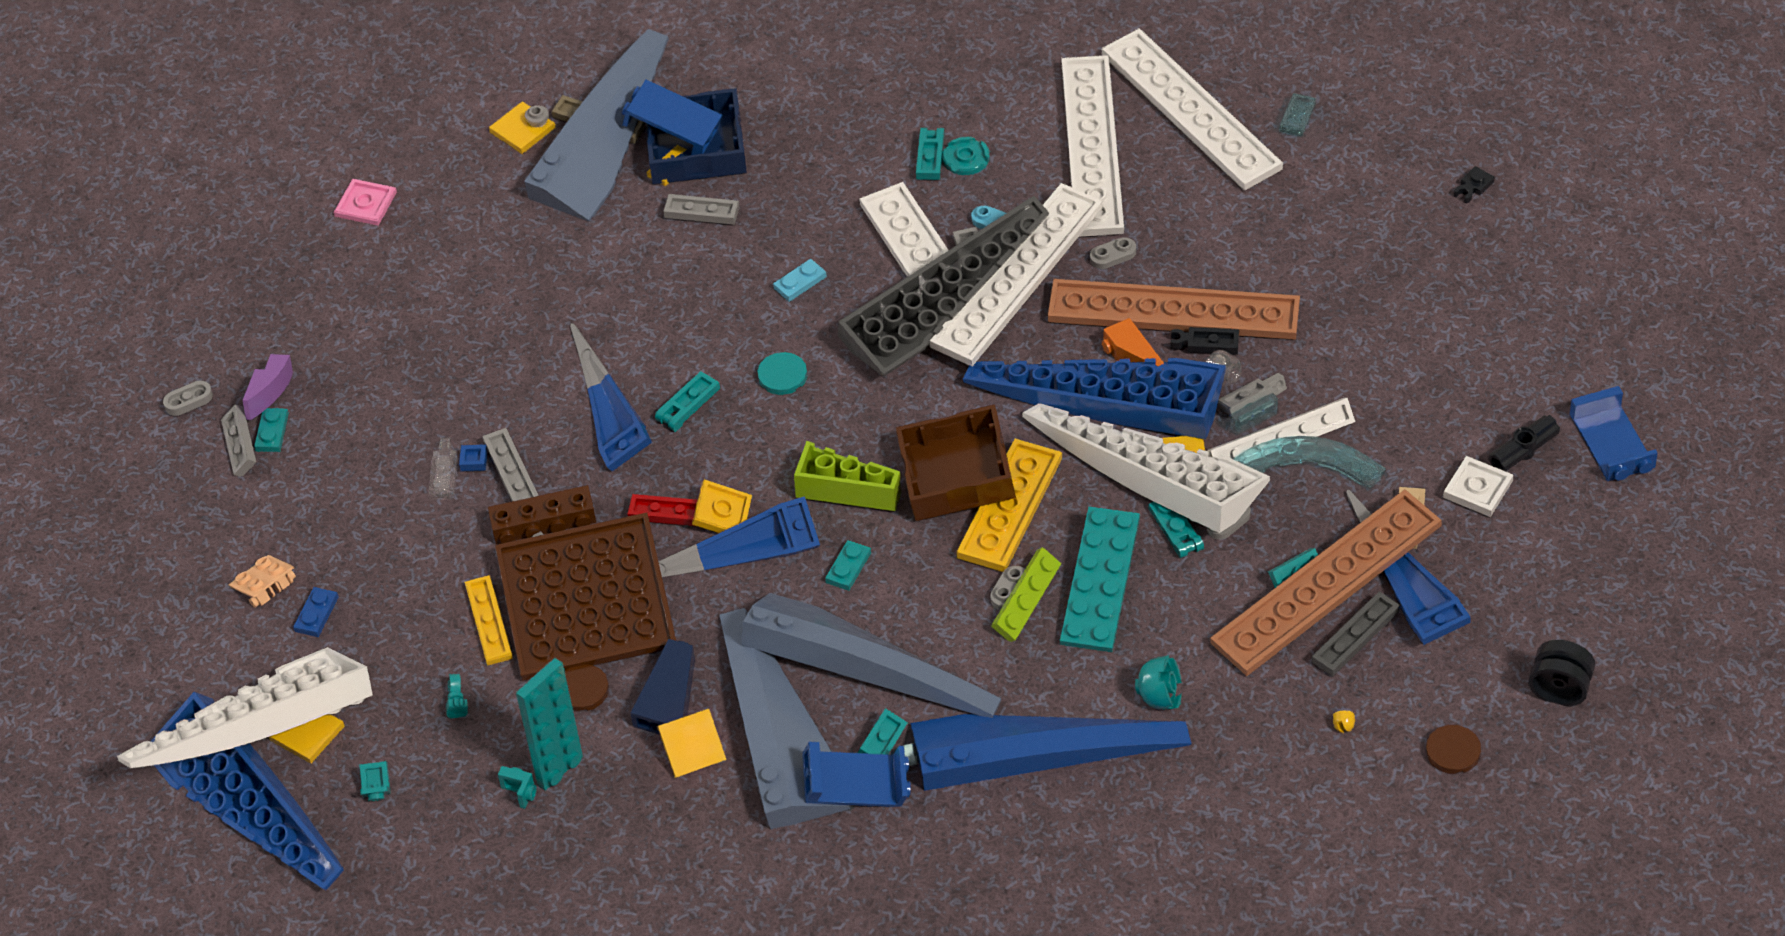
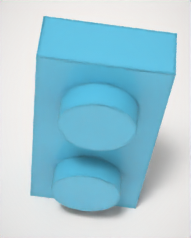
M809 259L773 283V286L779 294L790 302L826 278L827 274L817 263Z

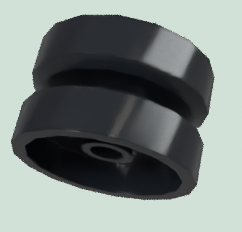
M1566 640L1544 642L1538 647L1528 685L1531 691L1543 701L1563 706L1581 704L1587 697L1590 680H1592L1595 670V659L1586 648L1574 642Z

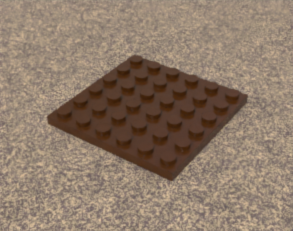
M648 513L495 545L522 681L532 679L554 658L563 663L565 671L575 666L585 664L594 666L662 651L668 639L676 641Z

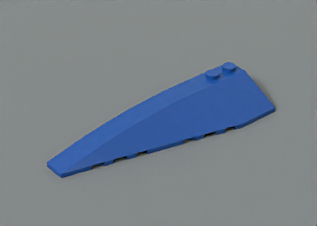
M1145 358V362H1130V359H1120V361L1115 363H1108L1106 359L1065 360L1064 364H1053L1052 360H1042L1041 364H1027V361H1017V363L1012 365H1005L1003 361L976 362L973 366L969 365L963 377V382L1029 404L1037 405L1040 403L1065 410L1075 416L1082 415L1093 420L1206 439L1214 421L1226 365L1181 358H1168V362H1164L1160 366H1156V358Z
M193 692L158 733L176 730V724L184 719L188 720V722L194 720L195 713L215 703V701L210 697ZM250 743L203 756L154 765L170 786L176 790L184 786L188 790L186 795L188 798L195 802L198 800L205 807L204 809L215 814L226 824L261 845L263 849L280 858L285 864L292 866L322 889L327 890L344 871V868L307 815Z
M961 714L910 723L924 791L1191 745L1186 721L994 715L991 718L976 714Z

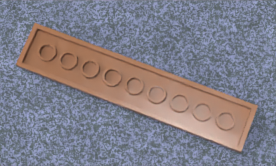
M1053 279L1048 322L1112 326L1130 318L1138 329L1167 331L1180 329L1184 332H1189V327L1239 329V336L1296 340L1300 296Z
M1404 489L1210 638L1211 644L1244 675L1248 676L1440 528L1442 520Z

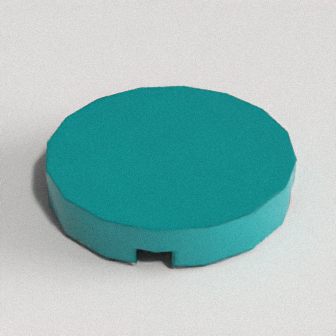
M973 137L954 139L943 150V163L954 174H976L987 167L990 161L987 145L983 141H976Z
M787 352L774 353L766 357L760 363L757 371L759 384L766 391L777 395L795 392L797 388L805 384L807 379L805 362L801 357Z

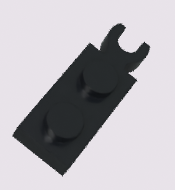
M1189 327V333L1180 329L1171 330V339H1173L1170 342L1171 349L1179 350L1183 347H1188V353L1238 355L1239 329Z

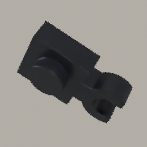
M1474 166L1461 179L1460 186L1455 188L1454 197L1466 194L1464 203H1469L1472 200L1473 193L1480 196L1494 183L1495 177Z

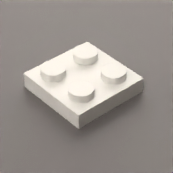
M1466 456L1444 490L1443 498L1491 517L1512 484L1514 475Z

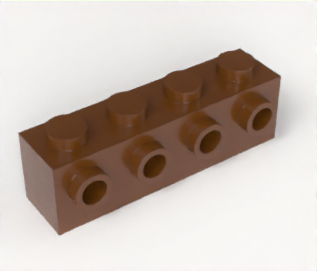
M588 485L488 507L496 545L530 538L540 531L543 534L596 523Z

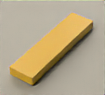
M490 575L465 581L487 666L513 659Z

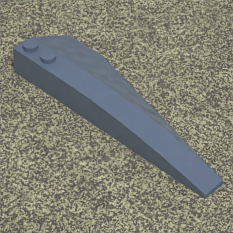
M769 593L752 605L743 621L741 644L743 646L979 716L993 718L1001 702V698L817 606Z

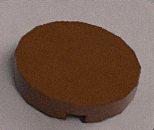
M585 664L565 670L573 711L593 710L607 698L609 684L606 674L600 668L591 664Z
M1445 725L1437 728L1430 734L1426 742V753L1431 765L1439 771L1448 774H1456V772L1462 771L1465 773L1477 765L1481 757V742L1477 735L1466 727Z

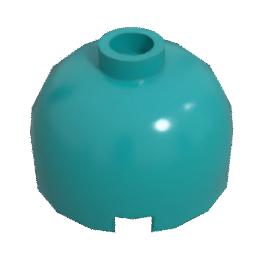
M1170 656L1156 657L1147 661L1139 671L1138 679L1135 680L1136 693L1141 695L1143 701L1154 709H1176L1181 705L1182 694L1176 696L1177 684L1182 683L1181 675L1175 659L1169 658Z

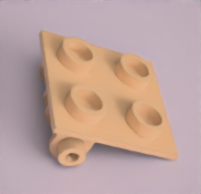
M267 555L258 559L249 570L238 574L229 586L252 597L249 599V602L256 608L258 605L261 607L270 600L269 595L275 597L273 589L280 593L281 589L283 590L293 583V579L296 576L292 571L294 569L292 565Z

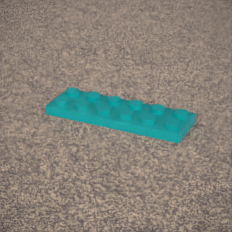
M1088 507L1060 645L1113 652L1140 522V513Z
M556 658L516 692L537 785L545 791L551 785H557L561 781L563 774L570 768L578 766L583 757L564 666Z

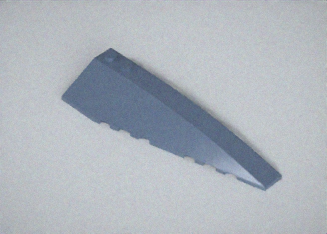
M648 29L598 82L525 179L524 183L529 199L588 222L592 219L614 189L616 176L620 173L623 157L627 154L630 138L639 120L633 117L627 127L623 126L625 115H622L623 108L627 102H632V95L637 86L641 87L646 79L652 81L655 78L657 65L661 62L669 40L668 36Z
M742 608L720 614L744 727L770 829L794 825L849 810V805L805 803L802 752L808 742H820V751H832L774 655L741 645L743 621L748 614L746 609Z

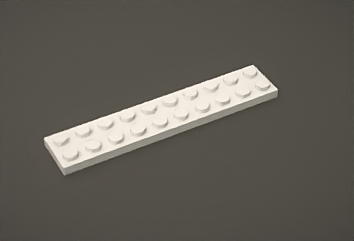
M1140 28L1102 48V56L1108 55L1109 62L1244 191L1283 170L1282 161Z
M1106 55L1062 58L1072 188L1103 201V208L1079 237L1124 234L1109 57Z
M1061 183L1043 204L1049 212L1046 219L952 320L942 325L943 329L930 340V347L967 365L973 366L1103 208V201Z

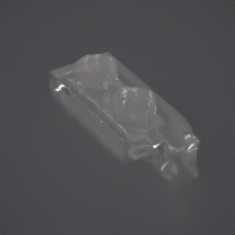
M450 437L440 438L439 451L433 452L428 490L429 500H449L455 498L458 456L457 451L452 450Z

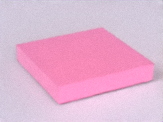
M352 179L336 207L334 215L335 217L378 226L397 190L395 187Z

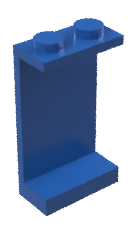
M647 79L641 87H636L632 95V102H627L622 111V115H625L623 126L627 127L632 118L635 117L694 145L691 155L704 154L718 131L722 118L721 114Z
M1619 386L1571 399L1570 416L1607 482L1615 479L1623 480L1629 475L1639 472L1642 474L1650 472L1656 467L1658 455L1656 449L1646 450L1622 409L1623 392Z
M808 742L802 752L805 803L899 807L910 796L911 784L906 778L909 759L908 756H905L904 746H898L893 755L823 752L820 751V742Z

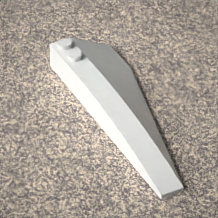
M1039 403L1023 412V418L1098 471L1136 493L1218 533L1235 524L1270 481V476L1229 457L1220 455L1217 459L1210 457L1208 451L1201 449L1197 453L1185 450V445L1180 443L1164 444L1162 438L1128 428L1119 431L1113 429V424L1103 422L1101 425L1091 423L1089 417L1082 415L1070 417L1068 411Z
M327 647L275 669L276 675L260 677L257 679L258 684L256 686L240 688L236 697L226 696L195 713L194 720L188 722V720L184 719L178 722L176 730L162 731L155 735L154 742L144 741L118 755V761L129 768H137L185 760L248 744L284 732L326 714L338 713L341 711V708L360 704L365 698L373 695L367 666Z

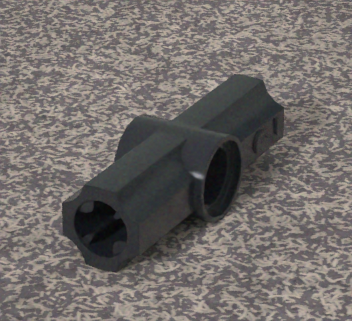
M1544 415L1530 426L1518 428L1514 432L1512 439L1489 454L1488 460L1491 465L1506 472L1521 460L1531 459L1535 454V450L1559 434L1560 427L1556 419L1551 415Z

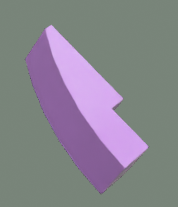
M270 354L265 370H254L242 400L246 420H252L266 410L288 386L293 374L290 355Z

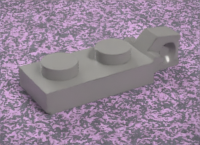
M1277 373L1263 381L1257 379L1218 400V407L1231 417L1240 415L1244 410L1261 404L1267 398L1279 395L1286 390L1287 386L1284 376Z

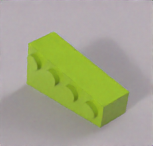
M806 441L794 474L796 498L805 496V499L896 511L901 496L900 471L873 462L865 464L859 462L858 457L852 455L844 457L835 454L833 449L825 447L822 450L816 448L815 443Z

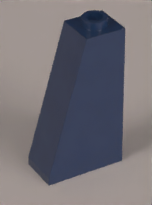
M668 639L630 713L633 727L660 735L657 726L687 716L695 665L692 645L684 641Z

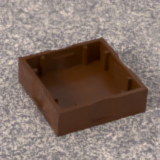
M995 404L959 412L946 418L929 419L896 427L900 452L906 470L905 478L915 521L1016 498Z

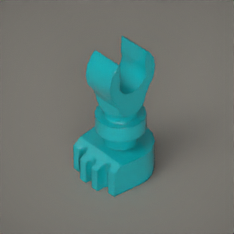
M449 674L446 715L451 719L465 717L468 714L467 699H464L461 692L460 674Z

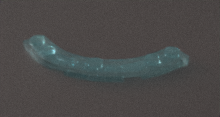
M1291 436L1273 439L1246 450L1234 459L1261 473L1279 464L1283 466L1299 464L1303 461L1317 462L1318 465L1341 472L1369 490L1375 486L1386 470L1379 463L1348 445L1314 436Z

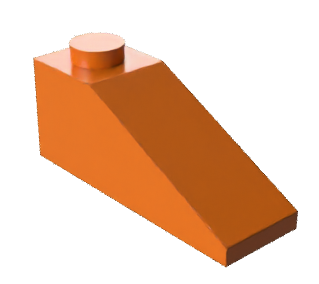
M1130 318L1103 329L1104 340H1102V347L1107 354L1111 353L1116 361L1130 359V362H1145V358H1156V366L1164 364Z

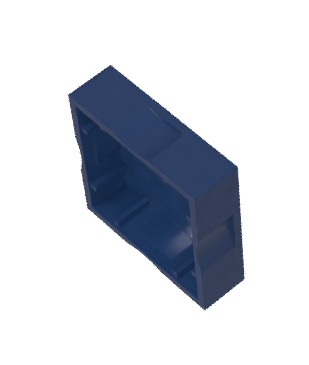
M737 88L683 96L722 115L719 129L704 154L691 155L694 145L646 123L652 184H660L662 180L666 179L668 182L747 173ZM677 145L686 149L677 157L671 155V158L662 159Z

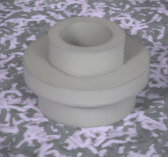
M539 105L532 106L525 112L526 121L533 127L545 125L549 117L548 110Z

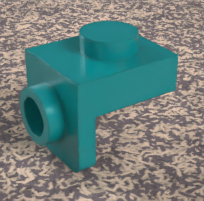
M388 762L360 764L361 796L364 798L368 797V801L384 800V795L391 794Z
M501 766L498 773L501 788L517 792L520 808L525 809L529 800H534L537 792V786L534 785L532 773L525 772L516 767L508 768Z

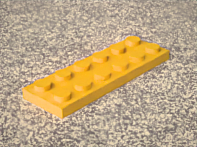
M1014 439L1007 452V458L1016 498L979 507L957 550L958 559L1001 572L1008 568L1062 460V452Z

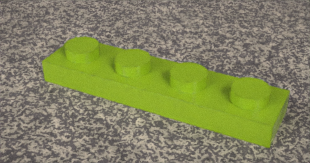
M1043 547L1039 548L991 627L1007 641H1015L1062 563Z

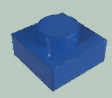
M461 445L460 471L486 470L487 446Z

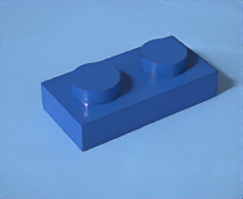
M313 587L293 626L294 631L319 637L339 598L338 592Z

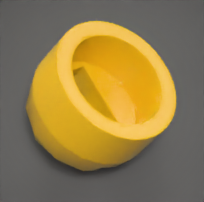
M1351 711L1335 712L1333 714L1335 729L1341 733H1344V729L1350 732L1355 724V714Z

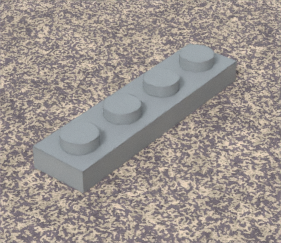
M504 428L482 436L511 501L538 496L507 429Z

